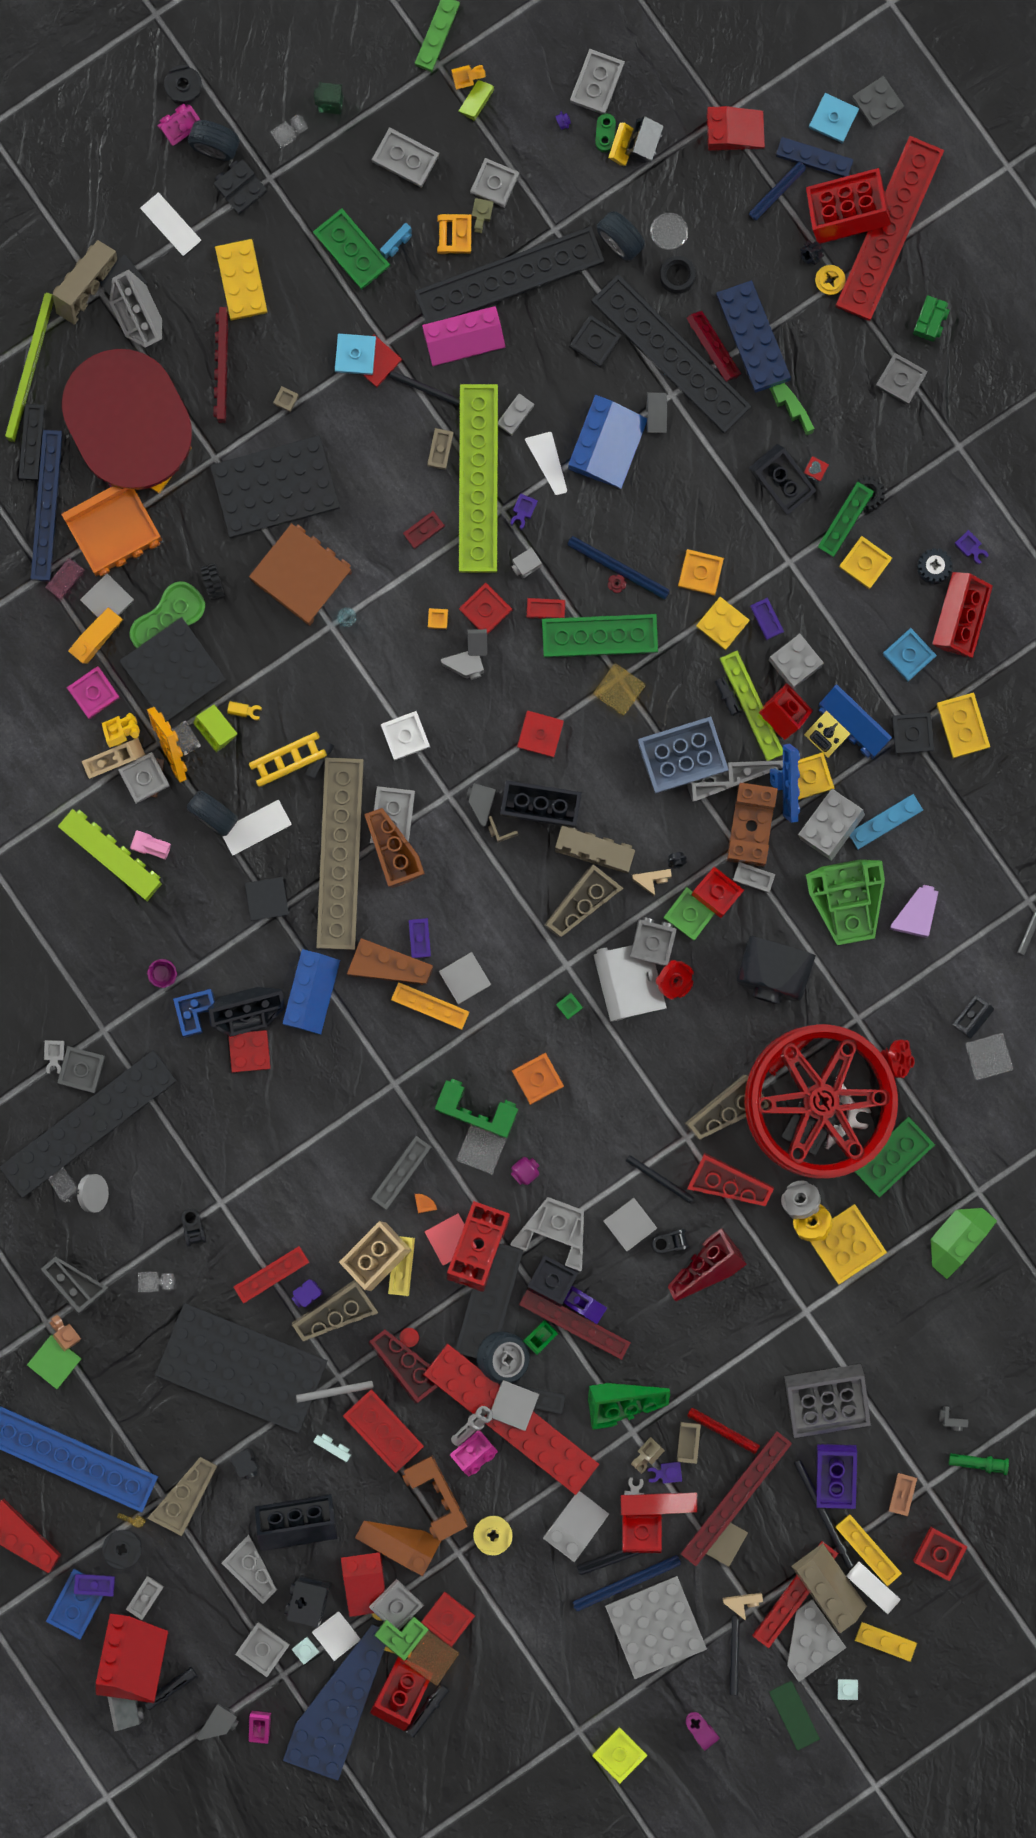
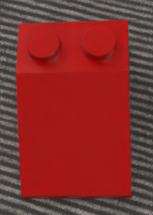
M728 106L708 107V151L764 149L763 111Z
M381 1553L341 1558L349 1617L373 1614L374 1612L369 1606L386 1590Z
M397 1657L370 1714L405 1731L416 1712L433 1673L406 1659L404 1661Z

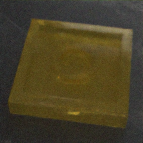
M614 663L593 695L624 716L646 684Z

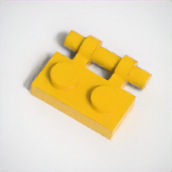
M128 713L122 719L117 716L102 723L109 748L119 746L127 741L126 736L131 735L132 738H138L140 733L137 719L132 713Z

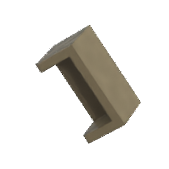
M680 1422L677 1462L697 1464L701 1424Z

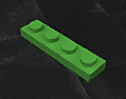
M440 0L416 59L415 66L433 72L460 6L459 1Z

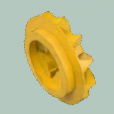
M834 265L822 267L817 272L815 278L816 287L821 293L828 295L840 292L846 281L844 272ZM827 274L830 278H836L833 281V286L830 283H825L827 281Z

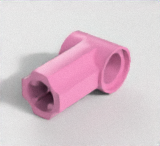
M136 830L130 849L166 860L171 844Z

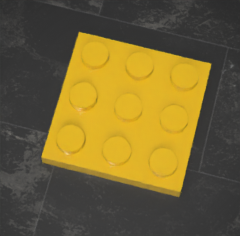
M855 1204L832 1219V1228L826 1239L810 1241L838 1285L887 1253Z

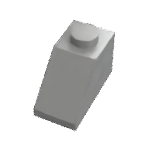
M468 651L441 659L443 667L464 678L470 677L473 680L480 678L481 674L484 673L480 656H469Z

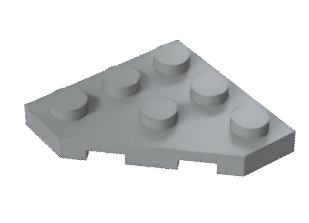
M812 1599L799 1607L795 1612L787 1666L800 1682L846 1648Z

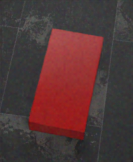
M527 598V618H565V600Z

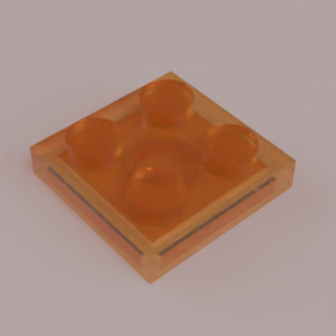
M427 1631L405 1664L437 1686L459 1655V1652Z

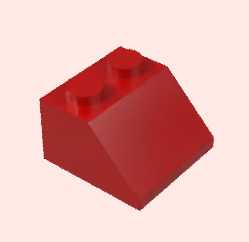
M787 683L765 703L759 714L785 740L800 729L813 710Z

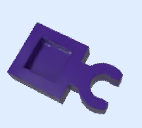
M520 493L513 512L517 513V515L511 519V526L518 520L521 522L520 529L522 530L525 527V517L531 519L538 501Z
M969 530L954 544L967 558L972 554L974 562L978 565L981 564L978 555H983L985 558L989 556L985 550L978 548L982 543Z
M680 1462L663 1463L660 1470L654 1467L647 1469L648 1472L654 1471L656 1473L655 1478L649 1479V1482H656L659 1478H662L663 1484L682 1481Z

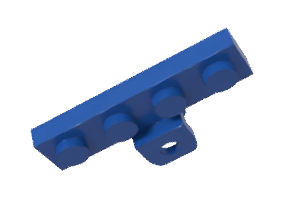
M785 744L783 745V770L770 769V783L774 788L783 790V817L792 823L798 822V814L800 813L798 796L800 795L798 779L800 778L798 761L800 760V754L794 746Z

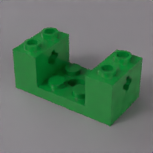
M452 1078L451 1081L446 1080L435 1107L436 1111L505 1139L508 1138L519 1111L515 1108V1103L507 1100L504 1103L500 1102L494 1119L490 1123L489 1118L478 1115V1118L472 1116V1111L461 1107L460 1110H457L465 1088L462 1087V1082Z

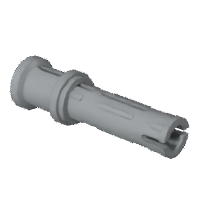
M486 1406L479 1407L475 1414L469 1416L468 1422L452 1436V1443L455 1446H460L475 1431L481 1430L485 1423L492 1420V1411Z

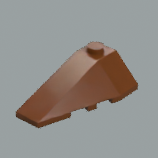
M380 808L364 814L388 887L394 888L424 875L419 855L385 810Z

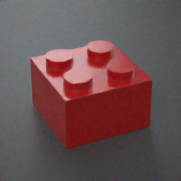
M930 1526L913 1562L950 1581L968 1546Z

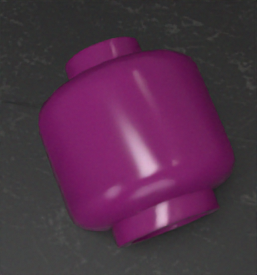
M522 1157L512 1166L511 1175L520 1185H529L539 1176L537 1169L539 1165L533 1158L529 1160L527 1157Z

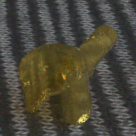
M120 1513L117 1518L128 1521L138 1528H141L146 1522L138 1514L135 1519Z

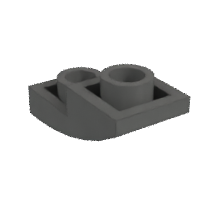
M647 392V432L666 433L667 393Z

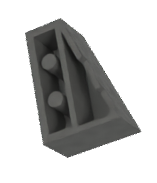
M56 1256L41 1268V1273L78 1316L108 1291L107 1286L102 1285Z

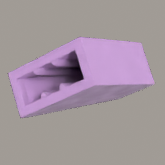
M923 885V888L919 887L890 925L889 930L927 938L931 928L938 891H935L932 886Z

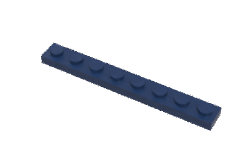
M43 430L31 569L32 581L51 582L62 431Z

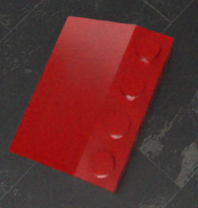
M879 168L806 187L812 229L818 243L891 225Z
M110 1614L96 1679V1695L154 1703L168 1631L130 1616Z

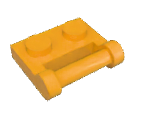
M438 215L439 246L437 247V253H471V215ZM447 222H452V246H447Z

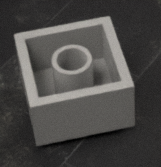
M798 634L769 658V662L793 689L819 670L824 664L801 634Z

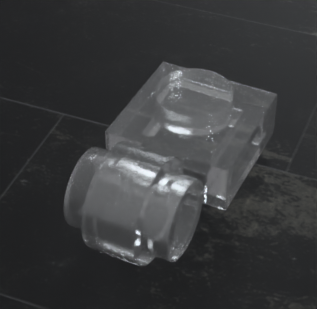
M295 115L290 120L291 126L285 121L270 131L280 148H283L297 138L294 132L302 133L308 128L303 116Z
M138 1272V1292H159V1285L162 1286V1290L174 1289V1285H176L174 1274H162V1278L159 1279L158 1272Z

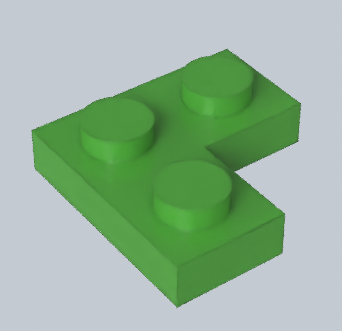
M415 1617L411 1618L402 1631H399L388 1620H385L373 1636L405 1661L429 1629Z

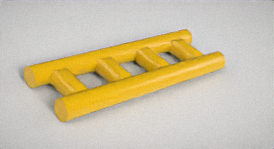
M314 732L250 762V768L252 770L258 768L261 778L256 780L257 785L261 787L327 756L324 749L318 751L315 740L320 738L319 734ZM308 744L312 755L302 759L298 748ZM291 752L295 763L285 767L281 756ZM274 760L278 770L268 775L264 764Z

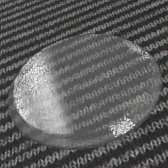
M664 213L653 221L650 233L652 240L657 246L662 249L673 250L680 247L686 241L688 227L681 216L675 213Z

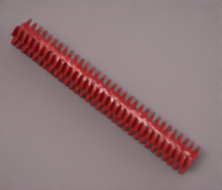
M691 1408L687 1414L690 1419L701 1422V1425L703 1424V1426L705 1425V1427L707 1426L711 1430H716V1433L722 1434L724 1438H729L728 1440L735 1441V1444L737 1443V1445L739 1444V1446L741 1445L745 1449L748 1448V1451L750 1449V1452L752 1451L754 1454L760 1446L694 1408Z

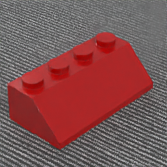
M952 572L932 645L944 651L973 658L993 585L970 573Z

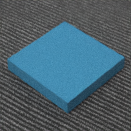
M912 628L883 652L884 657L908 682L937 656Z

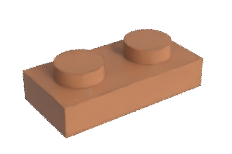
M900 1473L897 1474L888 1511L908 1516L917 1478Z

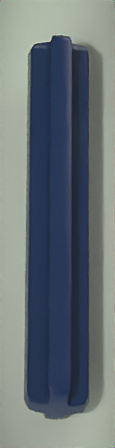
M798 162L749 212V216L753 220H757L806 170L805 165Z

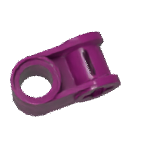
M692 1712L687 1715L686 1725L704 1751L720 1739L699 1713ZM693 1718L695 1720H698V1726H695L694 1724L691 1726V1720Z

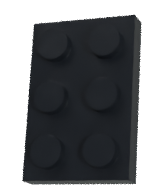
M803 1098L801 1099L798 1107H804ZM820 1098L819 1105H823L824 1098ZM793 1114L781 1136L782 1138L792 1142L802 1114ZM834 1114L832 1117L828 1118L831 1124H833L834 1120L836 1119V1115ZM809 1116L800 1143H805L818 1119ZM822 1127L808 1151L813 1155H816L828 1133L824 1127Z

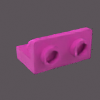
M185 104L180 105L175 109L176 113L171 116L166 115L160 120L161 123L157 125L172 146L187 137L191 132L194 122L200 120L189 104L186 106Z
M479 1430L454 1450L450 1456L469 1477L476 1474L483 1464L491 1461L498 1451Z

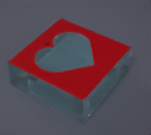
M812 456L804 471V475L821 482L829 464Z

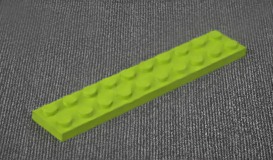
M460 384L459 573H497L498 384Z

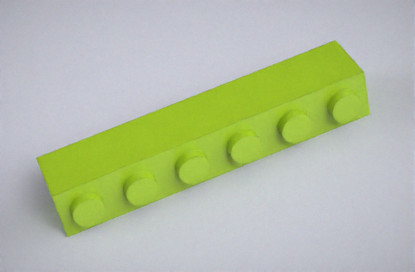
M72 809L58 827L148 901L162 885L158 881L161 877L153 871L150 873L144 869L146 865L138 858L134 861L130 857V851L124 846L120 849L115 845L117 841L109 834L107 836L103 835L100 832L102 828L95 822L90 824L86 820L88 816L82 811L78 810L76 812Z

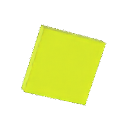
M619 1727L592 1756L621 1783L647 1757V1754Z

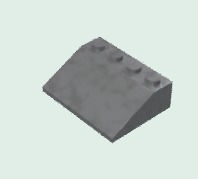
M861 1364L784 1376L794 1438L871 1426L865 1376Z

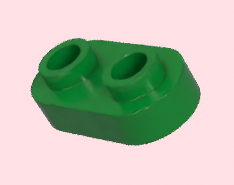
M602 114L597 120L595 145L601 152H609L615 139L616 120L611 114ZM608 120L610 124L604 125L603 121ZM605 138L608 140V143L604 144L601 140Z

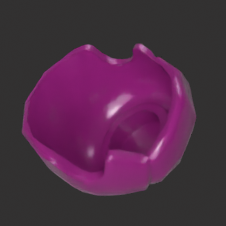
M158 959L150 964L147 975L149 981L154 986L166 988L175 982L177 971L171 961Z

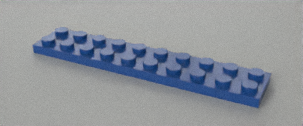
M0 1406V1450L141 1513L144 1511L159 1476Z

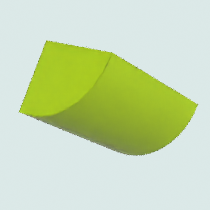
M215 704L197 715L193 722L216 752L231 742L237 735V732Z

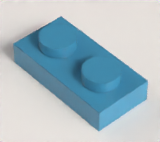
M407 223L380 249V253L385 259L389 256L393 257L399 250L400 244L402 242L405 244L411 238L412 230Z

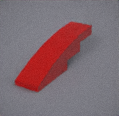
M696 1492L620 1495L621 1515L697 1512Z

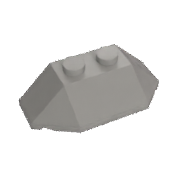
M130 270L113 277L109 303L125 336L141 344L143 347H148L162 340V318L146 284Z

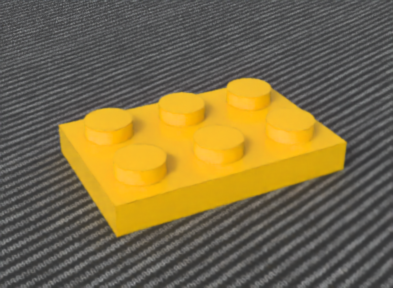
M974 692L937 703L953 758L990 748Z

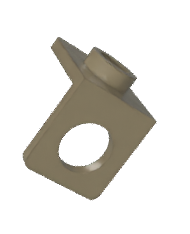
M492 816L489 817L491 824L488 826L491 837H496L498 843L518 836V831H514L499 837Z

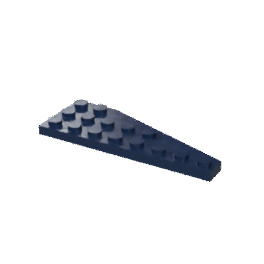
M374 1624L370 1626L296 1722L283 1761L337 1781L339 1780L385 1649V1645L373 1636L380 1626Z

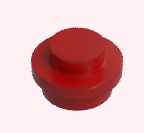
M406 1328L400 1333V1342L406 1347H413L419 1341V1334L413 1328Z

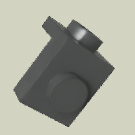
M943 1406L939 1416L943 1426H950L951 1430L963 1431V1427L968 1428V1419L949 1418V1407Z

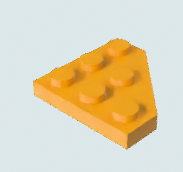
M155 707L147 709L154 732L156 731L162 750L171 764L170 767L179 782L187 780L185 775L187 768L184 761H181L183 753L181 748L177 746L176 742L179 739L175 730L172 731L169 722H165L163 714L161 712L158 713Z

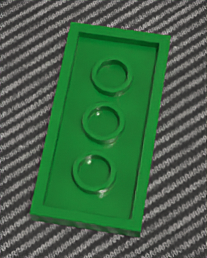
M342 208L313 231L316 238L361 290L390 267L387 260Z
M907 1117L892 1131L890 1138L880 1153L867 1165L855 1171V1173L880 1198L935 1144Z

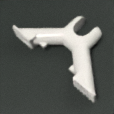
M839 1095L840 1103L843 1105L855 1103L851 1096ZM868 1107L847 1110L846 1118L851 1128H868L869 1124L859 1123L856 1120L858 1112L871 1113ZM841 1124L834 1125V1128L843 1137L846 1133ZM827 1133L825 1149H829L836 1143L829 1133Z

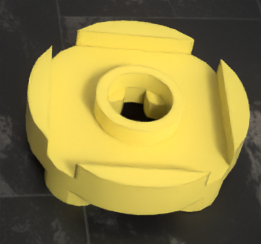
M488 1516L481 1519L474 1529V1542L487 1555L501 1554L512 1542L511 1527L507 1521L499 1516ZM492 1530H496V1534H499V1537L495 1538L494 1541H491V1538L487 1536Z

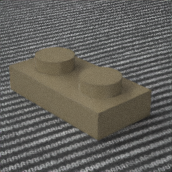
M435 428L427 464L428 467L446 470L454 432Z

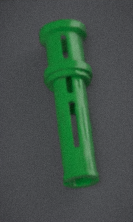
M950 1453L949 1466L981 1469L989 1474L996 1472L1007 1476L1009 1458L1003 1460L995 1459L992 1456L981 1458Z

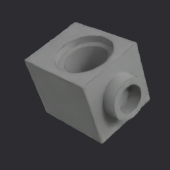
M532 547L512 559L513 566L511 567L517 576L521 575L522 578L527 577L542 567V562Z

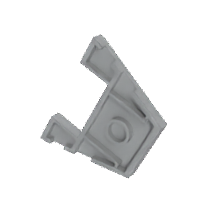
M547 1197L510 1245L527 1251L532 1235L535 1232L571 1246L565 1266L581 1271L584 1210Z

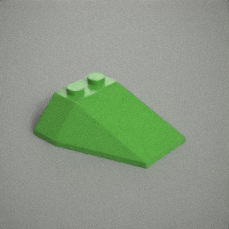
M849 861L823 866L806 874L809 894L837 945L875 938L885 882L882 861Z

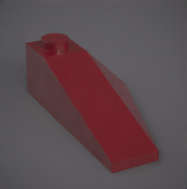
M722 1228L706 1239L702 1244L704 1246L698 1255L694 1254L691 1259L693 1261L686 1269H682L669 1284L668 1289L675 1301L722 1281L747 1265L739 1249Z

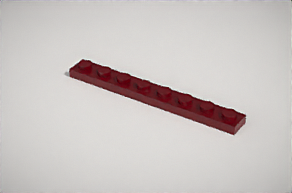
M778 1431L774 1433L680 1553L694 1566L698 1565L792 1443Z

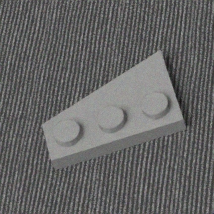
M248 1535L222 1564L264 1604L277 1588L250 1535Z

